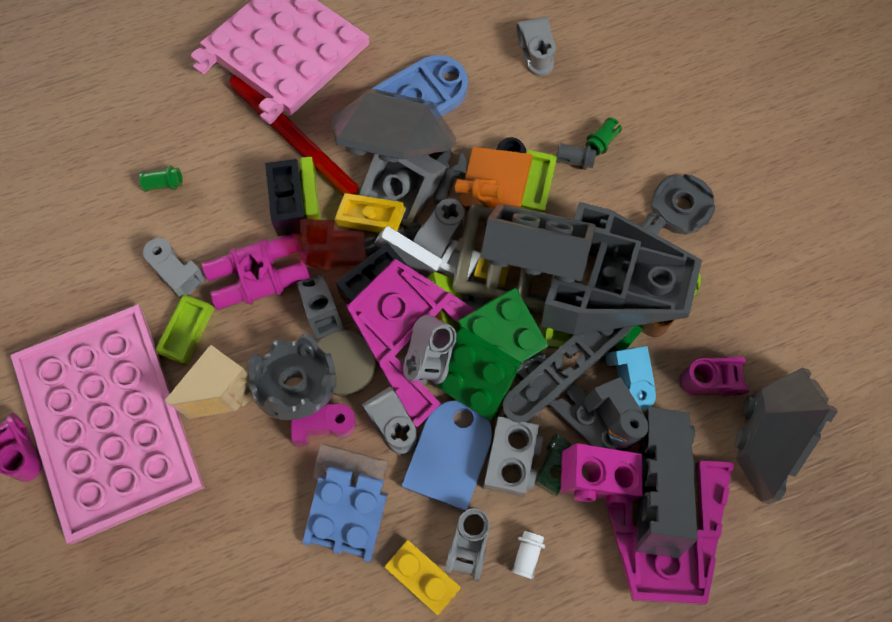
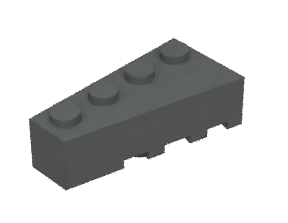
M648 407L644 414L648 422V432L640 440V454H642V497L638 498L636 552L680 558L698 540L694 458L692 455L695 427L691 425L690 412Z

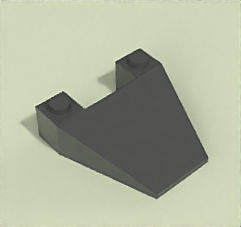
M579 202L574 220L596 224L589 251V256L597 257L588 286L575 282H563L555 277L553 278L545 301L541 326L577 335L689 317L702 260L610 209Z

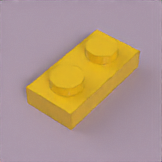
M345 193L335 216V221L338 226L381 233L388 226L397 232L405 212V206L403 202Z
M409 540L403 544L384 567L437 616L461 588Z

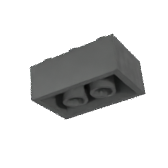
M498 203L487 220L480 258L487 259L490 264L498 267H507L508 264L522 267L521 270L528 274L539 275L541 272L555 275L557 280L563 282L582 281L596 224Z

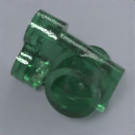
M554 434L546 448L549 450V453L535 480L536 485L553 496H557L561 491V478H553L550 475V468H556L561 473L562 451L573 446L567 439L558 434Z

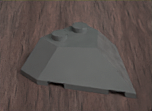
M802 367L761 388L751 397L748 396L744 402L742 415L746 416L743 428H740L737 432L734 446L738 448L736 460L761 502L770 504L782 499L786 492L788 475L797 476L821 438L820 432L824 428L826 421L832 422L838 412L834 406L827 404L829 398L819 383L810 378L812 373L809 369Z

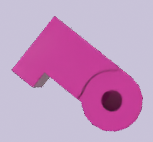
M326 404L320 411L311 416L291 420L292 442L295 446L309 445V436L332 434L336 438H346L356 429L354 412L345 404Z

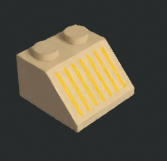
M210 345L165 401L188 419L234 412L240 406H245L252 399L248 385L249 374L240 365Z

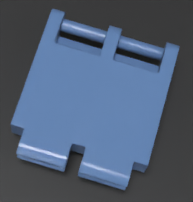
M330 466L327 475H321L318 478L303 538V545L317 544L331 548L333 553L339 555L342 551L364 557L363 561L370 563L388 493L382 492L384 480L360 474L357 485L352 484L354 472Z

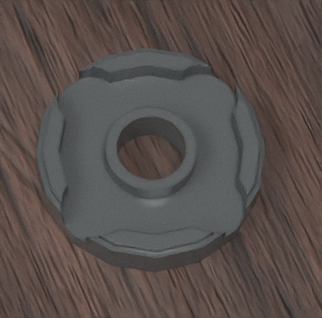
M672 175L659 183L652 196L651 209L653 213L657 214L656 220L659 216L665 220V229L673 233L686 235L698 232L708 224L715 212L714 195L710 187L703 180L693 175ZM677 198H685L690 202L691 208L681 209L677 206L675 200Z

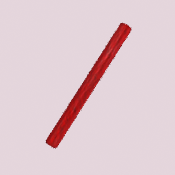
M236 75L230 77L229 84L231 88L261 115L264 111L259 108V104L266 97ZM283 113L273 123L269 124L302 157H312L315 169L343 196L345 193L357 194L359 190L357 183Z

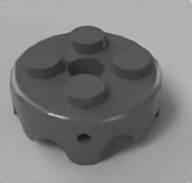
M301 334L299 339L293 342L276 340L272 343L268 353L263 357L254 353L249 358L248 385L253 400L264 413L276 419L297 420L311 416L320 411L334 394L336 371L333 358L330 353L326 354L323 352L316 340L309 334ZM298 377L302 379L301 383L296 386L285 385L291 378Z

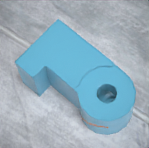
M648 346L606 353L607 366L616 365L618 378H622L640 409L647 410L648 407H651L655 402L656 392Z

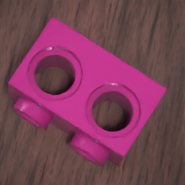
M577 443L562 451L561 493L574 495V500L581 502H593L597 498L607 500V505L628 506V501L642 497V454ZM582 468L588 473V481L582 475ZM615 474L620 479V485L615 480Z

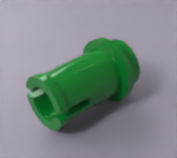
M608 117L595 133L587 136L586 148H588V145L591 146V149L596 150V156L606 153L609 148L608 145L622 131L621 125L613 129L619 121Z
M172 165L167 166L164 170L141 172L139 175L140 185L144 192L164 188L177 190L178 186L183 185L181 170L178 167L174 168Z

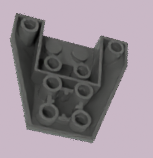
M372 89L333 115L331 121L336 145L346 147V151L352 154L365 155L366 152L379 154L378 158L387 162H398V159L403 160L436 152H446L456 142V137L432 101L378 89Z

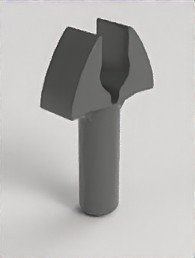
M451 149L444 152L436 160L447 166L434 199L437 205L442 200L448 199L454 179L458 176L462 178L466 176L467 164L462 152L459 157V163L453 166L452 169H449L448 164L451 157Z

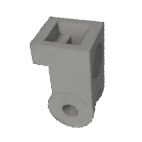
M155 238L145 245L143 250L144 258L180 298L183 294L188 296L207 280L192 260L183 265L179 261L176 251L165 239Z

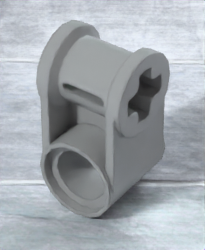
M547 16L517 22V38L520 48L523 50L529 71L536 76L548 75L554 67L553 56L556 52V44L551 34Z
M444 199L438 203L427 222L417 232L413 242L442 259L451 241L455 240L461 231L462 219L464 217V207L455 199Z
M424 315L415 322L408 353L403 364V372L407 380L429 379L432 383L440 384L446 379L452 350L456 342V332L451 325L431 315Z
M391 387L361 404L374 427L379 430L393 452L405 455L415 449L418 441L415 425ZM401 430L403 434H407L408 439L403 442L400 438L396 437V432Z
M471 508L461 514L454 541L451 542L444 573L450 574L451 571L473 576L475 581L480 580L490 529L489 518L483 511ZM471 515L480 517L484 524L483 531L476 536L467 534L463 527L465 519ZM459 557L471 560L474 563L468 564L465 562L458 561L457 558Z

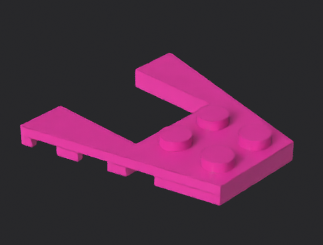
M394 259L346 308L394 392L403 404L408 416L414 425L418 427L441 403L419 380L409 381L405 378L403 364L395 355L411 340L414 324L420 317L424 315L434 317L442 309L458 326L456 321L475 309L397 259Z
M699 461L696 463L700 530H697L698 540L680 558L636 552L637 526H633L632 500L628 501V506L624 507L607 505V500H605L632 601L693 605L708 604L716 563L715 553L718 539L721 537L723 526L721 522L724 507L728 501L730 490L728 486L731 472L734 470V462ZM615 474V480L620 485V479Z

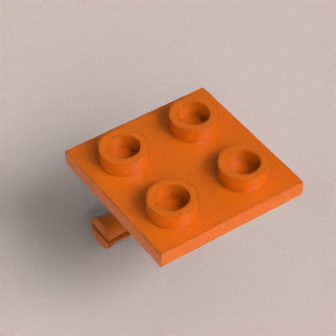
M473 147L465 180L457 179L455 183V192L461 193L459 202L466 208H469L472 204H479L495 209L498 203L521 208L533 155Z

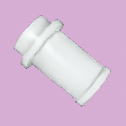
M524 531L522 537H518V541H521L514 567L511 570L512 573L533 580L541 548L545 549L546 546L543 544L544 537Z

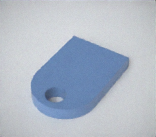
M433 55L421 59L372 89L432 101L441 116L457 108L464 101L468 89V77L464 67L455 59L444 55ZM451 72L455 73L458 78L454 81H447L443 78V75Z
M457 400L438 406L429 415L402 483V488L465 512L469 506L491 443L492 431L489 420ZM460 411L469 412L473 417V423L467 428L458 427L453 420L456 413Z

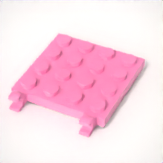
M251 0L201 41V48L196 49L190 57L197 62L193 65V68L200 74L207 73L218 62L266 97L259 104V108L264 111L260 118L271 124L283 111L289 115L296 112L369 45V36L317 0Z

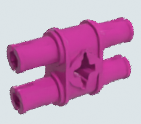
M295 233L268 242L262 238L259 239L260 242L239 249L232 248L229 251V255L203 262L202 268L209 282L233 273L240 277L237 284L210 292L217 311L244 301L246 304L251 305L255 300L276 293L281 295V292H284L283 288L295 285L301 280L309 279L310 276L304 261L279 270L273 268L272 265L275 259L301 252ZM255 263L259 267L258 280L253 275Z

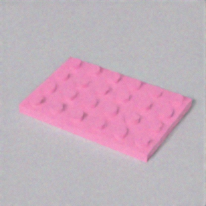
M139 305L10 355L66 544H75L205 488L179 412L165 401L170 395L171 389L160 357L156 352V346L143 309Z

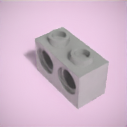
M498 416L483 489L522 498L525 496L527 489L533 490L537 470L531 469L533 455H540L543 436L537 435L539 425L527 422L518 423L509 418ZM512 434L522 435L526 440V447L522 449L513 448L508 442V437ZM505 467H514L520 474V480L516 483H508L502 478L501 471Z

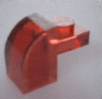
M300 219V260L310 267L331 270L332 265L357 266L365 260L364 231H334V220Z

